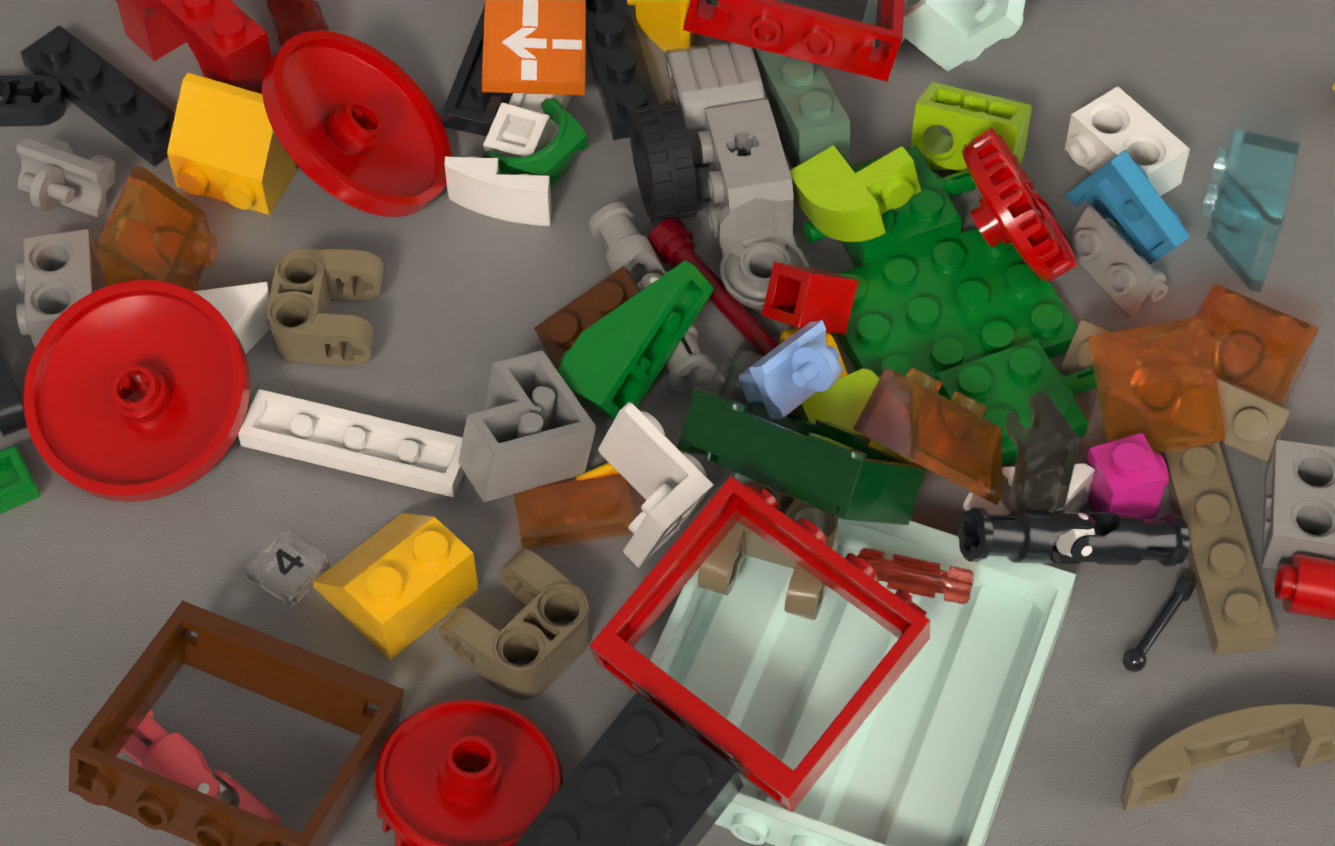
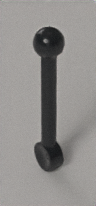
M1184 575L1181 576L1175 586L1174 594L1137 647L1129 649L1124 653L1122 660L1127 670L1138 672L1145 667L1147 662L1145 655L1181 603L1191 597L1195 588V580Z

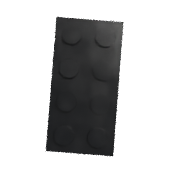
M635 693L514 846H697L744 784L734 767L639 694Z

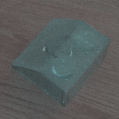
M1235 129L1229 150L1218 148L1210 180L1218 181L1220 185L1209 183L1201 215L1211 217L1206 236L1208 241L1249 290L1261 293L1282 226L1300 143Z

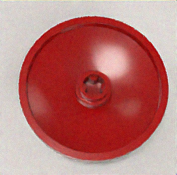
M320 30L303 32L293 36L270 59L262 80V97L268 120L279 142L292 160L326 192L340 201L370 214L385 217H403L424 209L444 189L447 184L444 166L445 157H451V148L444 125L434 106L421 88L387 56L355 38L336 32Z
M134 280L116 283L96 290L75 302L51 324L42 336L30 359L24 383L23 405L27 428L35 447L46 463L61 477L82 491L103 499L122 502L147 501L161 498L182 490L199 480L223 458L233 444L243 424L248 408L250 395L249 365L241 341L232 326L210 302L197 293L176 284L157 280Z

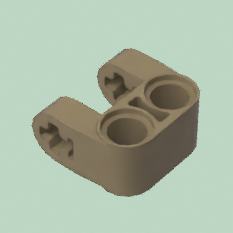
M299 248L284 253L278 259L275 266L267 307V317L273 343L279 357L291 363L332 366H358L366 363L371 357L375 330L372 324L355 315L329 314L331 300L369 301L376 298L381 293L385 268L383 261L377 255L368 251L352 249Z
M747 481L742 483L746 487L751 484L759 491H762L763 488L767 490L778 501L779 507L777 509L794 522L801 517L813 523L827 537L828 542L826 545L837 551V515L760 482ZM739 521L699 568L698 587L724 595L730 594L745 555L793 568L794 571L789 583L784 610L786 613L810 620L817 618L828 588L827 585Z
M521 549L500 569L499 574L506 588L526 606L501 631L497 630L472 610L461 607L439 627L438 633L449 651L471 670L504 691L505 694L515 699L526 700L537 697L544 692L585 651L590 643L591 629L589 603L585 593L539 555L531 550ZM560 618H570L573 620L563 625L553 623V621ZM522 657L533 659L532 662L524 665L511 663Z

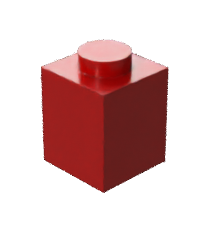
M774 261L761 315L796 328H803L809 322L823 320L826 332L846 334L858 280L819 268Z

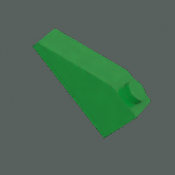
M683 261L584 330L572 348L567 350L562 356L557 369L558 373L582 406L613 422L620 409L628 402L632 403L636 408L638 407L714 291V288L693 264Z

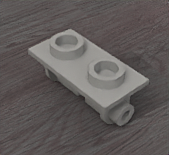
M1087 206L1068 238V243L1081 266L1129 318L1134 317L1144 299L1149 298L1152 302H1157L1167 294L1169 287L1165 284L1166 276L1161 271H1156L1143 256H1138L1134 252L1135 248L1116 229V223L1111 218L1104 219L1092 206Z

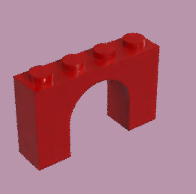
M116 0L126 36L153 61L158 60L187 42L205 78L262 94L263 74L268 62L272 58L267 32L231 0Z

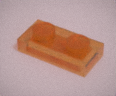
M621 474L544 485L514 494L522 549H535L633 534L628 529V526L635 519L629 483Z

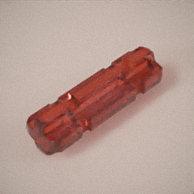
M863 548L858 554V557L864 560L876 572L877 578L875 580L878 583L879 581L888 582V589H900L907 593L935 598V594L940 593L944 594V601L958 604H966L970 599L974 582V572L970 569L950 565L949 571L940 569L941 563L899 554H893L892 559L884 558L885 551Z

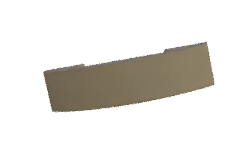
M1311 704L1255 706L1213 716L1193 724L1157 745L1129 772L1121 797L1124 810H1131L1183 797L1193 770L1290 747L1299 768L1335 760V707Z

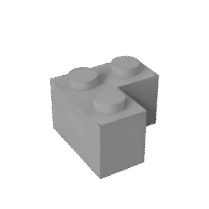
M543 350L493 362L484 410L467 414L458 463L483 502H488L577 477L585 473L596 425Z

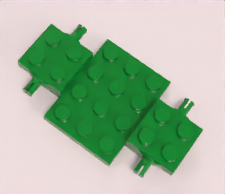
M916 145L905 148L914 161L921 192L912 196L903 206L890 209L881 215L886 231L885 234L861 242L840 241L856 268L839 273V275L858 280V285L846 334H835L855 370L858 371L862 368L872 370L908 408L933 400L943 418L924 424L927 428L924 446L929 448L932 445L955 438L956 441H960L973 452L984 472L1085 437L1089 422L1074 400V396L1100 388L1102 385L1100 373L1096 371L1094 365H1091L1088 368L1064 375L1050 361L1051 358L1067 353L1078 327L1050 282L1042 281L1030 269L1012 243L1006 245L1002 242L992 248L978 228L961 233L962 218L950 201V197L976 189V184L969 170L966 169L941 178L930 169ZM885 155L850 167L856 173ZM811 221L803 222V232L805 238H808L809 244L828 238V236L816 229Z

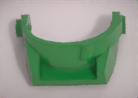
M546 98L541 102V108L546 115L550 116L553 122L560 126L558 134L550 144L540 151L524 157H504L489 150L483 158H498L500 174L549 176L550 187H553L556 181L569 171L575 153L578 150L585 151L589 147V143L584 129L573 116L564 110L562 104L555 98Z

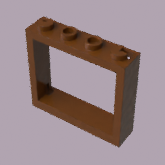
M182 600L71 747L68 791L81 796L91 804L106 806L137 819L148 828L166 831L197 846H327L375 768L383 744L399 724L404 689ZM191 631L198 633V637L192 636ZM183 664L361 735L301 833L116 757ZM372 703L376 706H379V709L374 710L372 708H369L368 704Z

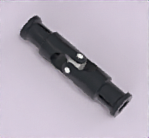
M971 508L963 513L958 527L959 548L963 557L969 562H979L988 556H1005L1013 563L1079 564L1081 562H1096L1102 565H1137L1142 560H1158L1164 566H1175L1184 562L1190 548L1188 525L1184 518L1178 514H1168L1156 520L1142 519L1137 513L1091 512L1085 514L1077 511L1013 509L1008 515L988 514L983 508Z

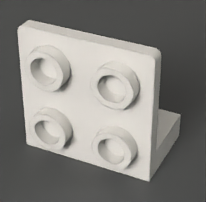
M628 402L620 409L598 451L646 499L645 503L641 506L643 511L628 526V529L634 535L623 550V553L639 568L687 523L713 484L707 479L706 472L697 459L688 453H681L665 437L664 430L656 418L645 411L640 412L632 403Z

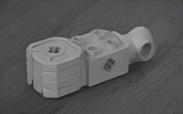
M718 42L708 44L707 46L699 45L687 47V49L667 50L664 55L668 78L671 79L670 94L665 95L666 102L674 101L677 103L679 111L683 116L693 154L694 166L705 164L703 167H697V182L701 198H710L712 207L707 208V216L711 236L713 239L719 238L723 253V259L720 263V278L728 293L734 299L744 305L749 311L762 314L774 261L809 267V262L802 250L796 246L793 236L794 196L792 177L769 101L765 99L763 83L753 49L732 42Z

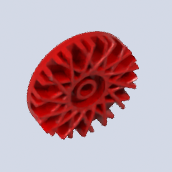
M990 128L967 142L963 147L962 155L982 195L979 199L980 205L971 210L970 214L987 243L992 248L1002 242L1006 245L1012 243L1030 269L1045 282H1051L1076 267L1075 260L1077 258L1068 243V238L1053 217V211L1046 201L1035 192V182L1021 169L1017 155L1012 154L1002 136H998L994 129Z
M481 700L442 702L426 707L409 716L392 731L383 744L375 770L374 799L377 798V817L382 818L384 833L390 829L394 831L396 846H514L563 785V772L559 756L550 739L534 722L524 715L503 705Z

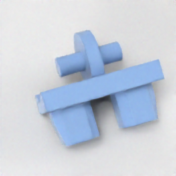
M823 320L809 322L739 375V383L751 406L765 404L771 419L784 418L814 393L825 391L836 383L843 368L840 361H838V351L832 346L827 347L825 339L826 328Z

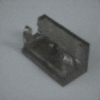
M1042 391L1030 397L1029 405L1033 413L1030 429L1023 427L1019 417L1013 412H1008L1006 430L1019 450L1012 486L1009 485L1008 478L1000 472L996 474L995 491L1009 512L1013 509L1058 510L1066 504L1080 438L1047 393Z

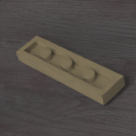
M1087 318L1080 320L1059 369L1070 374L1094 365L1096 371H1099L1101 376V389L1265 462L1269 461L1275 441L1280 439L1293 408Z
M1219 441L1163 446L1161 456L1166 463L1169 474L1167 489L1174 514L1184 518L1189 528L1190 548L1187 560L1192 578L1196 582L1195 589L1214 655L1273 649L1277 639L1276 631Z

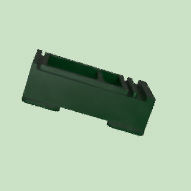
M693 387V398L677 449L687 453L705 455L704 459L716 462L717 465L835 514L844 520L909 525L927 470L926 468L869 446L870 438L820 419H817L814 424L791 414L786 415L784 418L771 419L765 404L754 405L752 412L748 413L746 412L748 406L700 387Z

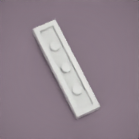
M258 389L238 433L240 444L243 447L453 498L464 475V471L458 463L463 437Z

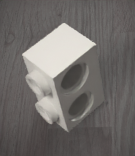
M1118 86L1071 114L1065 150L1070 154L1071 158L1078 165L1084 166L1092 174L1126 150L1132 160L1144 169L1148 181L1160 197L1182 183L1190 148Z

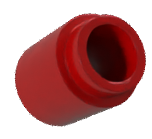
M1294 554L1289 564L1281 563L1279 565L1275 578L1274 595L1277 599H1283L1285 612L1335 620V560Z

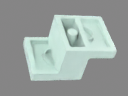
M868 0L863 23L876 26L878 0ZM905 0L901 43L906 38L949 72L965 61L976 59L984 49L1000 39H1008L1013 36L1023 23L1025 0Z

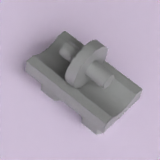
M24 138L16 144L17 153L21 158L18 189L30 193V201L35 208L49 211L57 204H61L96 218L107 211V191L115 184V163L113 159L96 154L89 160L76 156L68 143L54 138L45 144Z

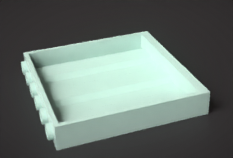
M738 473L734 476L741 483L755 481ZM838 517L836 552L844 558L848 553H852L864 560L876 572L877 578L875 580L895 594L900 589L912 595V602L927 612L925 617L930 620V639L794 811L790 812L739 774L744 786L714 824L730 829L732 834L740 840L755 845H761L766 842L774 846H984L1068 609L1076 574L1042 563H1013L1005 556H988L979 562H969L960 551L958 536L910 521L909 525L844 520ZM745 555L729 595L698 587V569L683 587L650 661L794 771L899 638L829 587L815 620L786 613L784 610L785 600L794 571L793 568Z

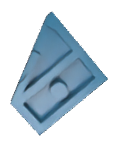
M1126 150L1064 195L1075 207L1086 201L1105 215L1104 219L1111 218L1116 223V229L1135 248L1134 252L1139 256H1143L1149 264L1169 253L1190 237L1182 226L1177 213L1170 206L1166 205L1148 181L1144 169L1132 160Z

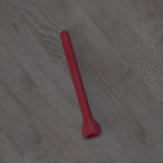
M668 218L651 231L647 239L650 241L660 262L663 264L669 263L673 267L678 266L683 261L693 264L714 288L708 299L759 355L765 356L780 345L749 310L728 293L723 282L694 252L693 234L678 218Z

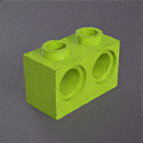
M931 82L915 105L910 147L916 145L932 169H953L962 172L968 169L962 155L964 145L986 130L993 128L998 136H1002L1012 154L1017 155L1021 165L1024 159L1032 105ZM937 125L947 128L952 136L943 134Z

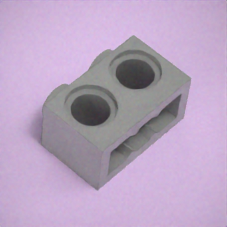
M89 229L23 238L24 260L16 261L15 271L19 290L21 293H25V302L17 303L16 312L21 335H30L35 348L47 329L66 309L86 295L101 289L100 263Z
M1276 439L1265 470L1261 567L1278 569L1281 563L1289 564L1294 554L1335 560V447Z

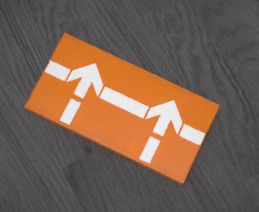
M485 0L482 92L584 96L586 0Z

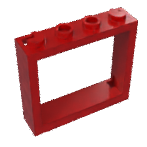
M688 0L683 30L887 82L903 37L905 0H878L876 26L777 0H718L716 6L706 4V0Z
M730 476L589 646L598 665L633 692L643 697L734 767L748 781L791 812L795 810L930 639V620L925 617L927 612L912 602V595L900 589L894 594L875 580L877 578L876 572L864 560L852 553H848L844 558L827 546V537L813 523L801 517L794 522L777 509L779 507L778 501L767 490L763 488L762 491H759L751 484L746 487ZM738 521L899 638L794 771L633 648Z

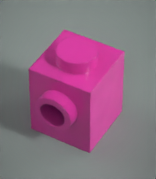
M1136 434L1089 448L1086 464L1095 469L1088 497V503L1092 511L1137 513L1142 519L1156 517L1164 488L1169 481V474L1163 457L1158 452L1153 453L1144 434Z

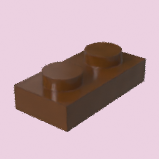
M624 266L534 327L557 369L562 356L567 350L572 348L584 330L641 291L632 274Z

